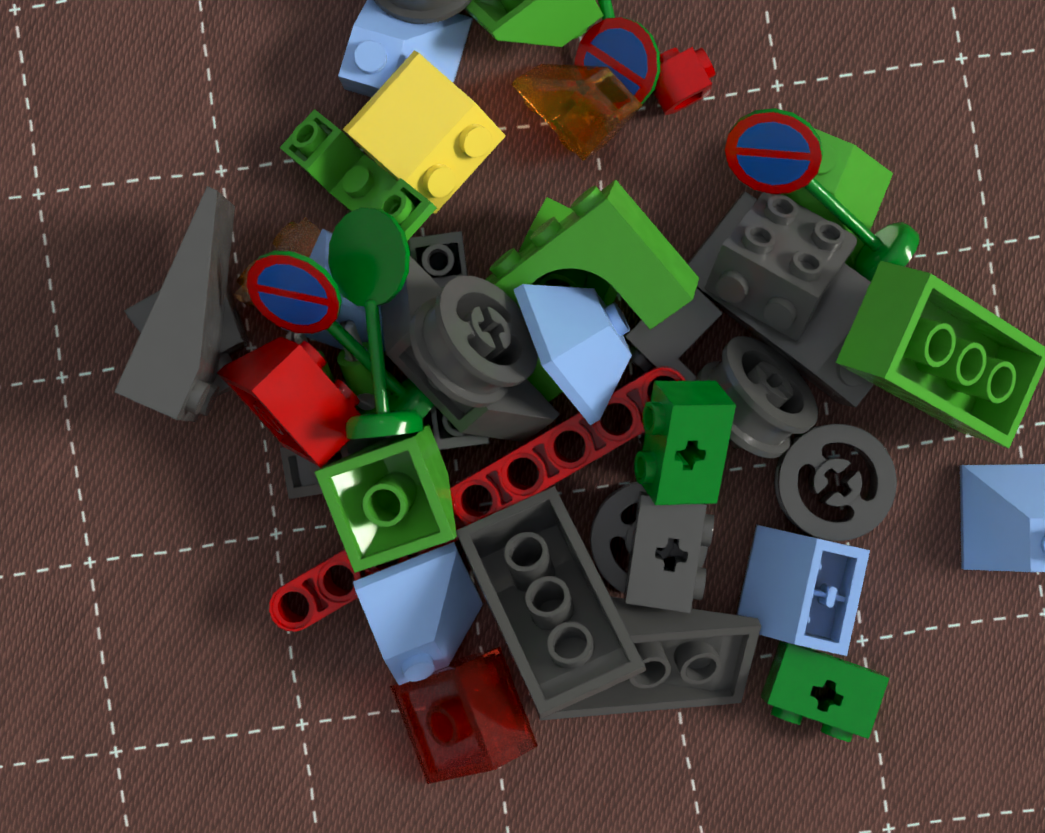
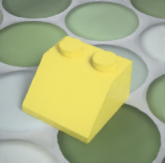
M415 50L343 129L381 168L396 180L402 178L432 202L437 208L433 212L434 214L442 208L506 136L469 96Z

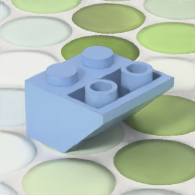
M756 525L736 615L758 618L761 624L759 635L847 656L870 550Z

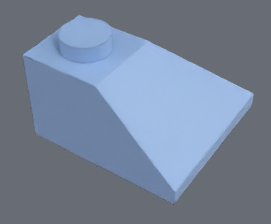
M367 0L353 25L338 74L343 88L373 97L414 50L420 53L454 83L473 19L465 15L456 14L451 18L435 23H409L390 16L374 0Z
M522 284L513 289L542 367L590 425L599 421L632 356L623 336L630 331V327L620 308L615 302L606 306L594 288Z
M1045 464L960 465L961 569L1045 572Z
M454 542L353 581L355 591L382 657L398 685L409 681L424 680L431 676L433 672L449 666L483 605Z

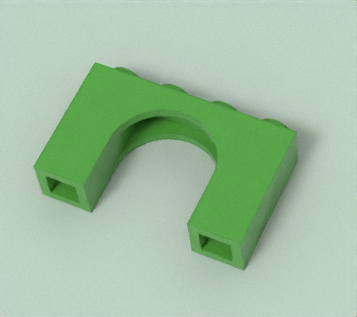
M614 180L601 191L596 185L586 190L571 205L570 208L574 212L561 222L552 217L543 223L530 236L531 245L520 253L514 248L508 250L490 267V271L493 274L485 279L503 290L519 306L513 289L520 285H532L541 276L559 269L585 270L600 276L611 284L650 330L692 301L699 281L696 273L617 180ZM538 357L536 368L527 380L549 402L563 391L542 367Z

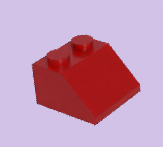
M279 337L224 365L217 372L283 447L320 468L350 440L346 437L347 420L352 416L360 415L355 408L360 403L358 397L339 379L334 383L322 370L327 364L325 359L306 341L298 344Z

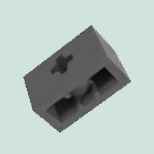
M639 491L624 591L625 604L691 613L693 599L702 600L706 582V568L698 567L701 546L710 547L714 529V515L706 514L707 504L655 505L647 492ZM668 538L676 539L678 548L685 551L683 557L675 556L673 558L672 566L664 565L662 556L655 553L657 547L664 548L667 546Z

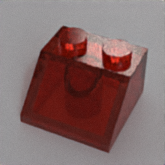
M500 647L452 661L449 666L433 672L431 676L424 680L409 681L402 685L396 683L390 686L427 784L496 770L538 746Z

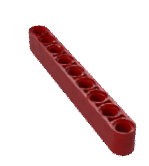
M658 366L614 390L608 405L621 403L627 406L633 417L631 426L625 431L613 432L607 429L602 417L599 421L590 425L578 411L450 486L456 530L540 493L645 432L643 427V409L647 402H651L648 393L650 382L659 376H669L675 381H686L685 377L679 370L671 366ZM564 431L579 433L584 438L586 444L584 454L575 459H568L562 456L556 446L558 435ZM518 458L532 460L537 465L539 471L537 482L531 485L517 483L511 475L512 462ZM481 485L487 488L492 496V506L489 510L479 512L470 508L465 499L466 490L469 486ZM457 536L454 540L403 556L399 559L398 563H383L354 573L344 548L294 577L274 592L269 602L271 618L278 627L286 631L297 632L357 599L358 596L354 587L350 590H343L333 583L331 570L335 565H343L349 568L356 581L455 542L459 538ZM289 592H299L306 597L309 603L307 615H297L290 610L287 604Z

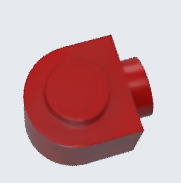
M693 47L680 53L678 48H672L660 54V74L653 93L665 115L678 112L711 94L712 82L710 78L714 77L716 73L704 49L701 47L694 51Z

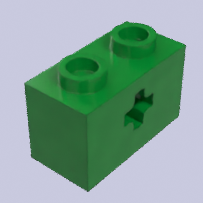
M654 381L651 402H647L643 409L645 437L643 449L635 457L634 471L637 482L643 486L655 505L717 503L736 404L717 381Z
M779 641L761 698L767 704L773 706L770 714L775 717L801 725L804 716L823 723L820 730L822 733L851 742L853 734L869 739L889 678L878 671L808 647ZM826 683V686L834 691L832 699L822 698L818 705V700L811 695L813 686L823 687Z

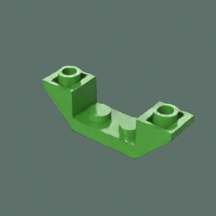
M315 109L280 146L283 152L350 212L361 207L377 208L393 216L405 232L407 241L437 209L432 202L402 178L396 180L366 156L343 131Z

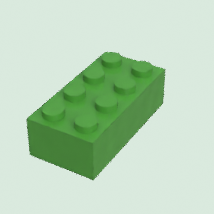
M880 261L836 363L961 433L1009 449L1045 368V346L933 274Z

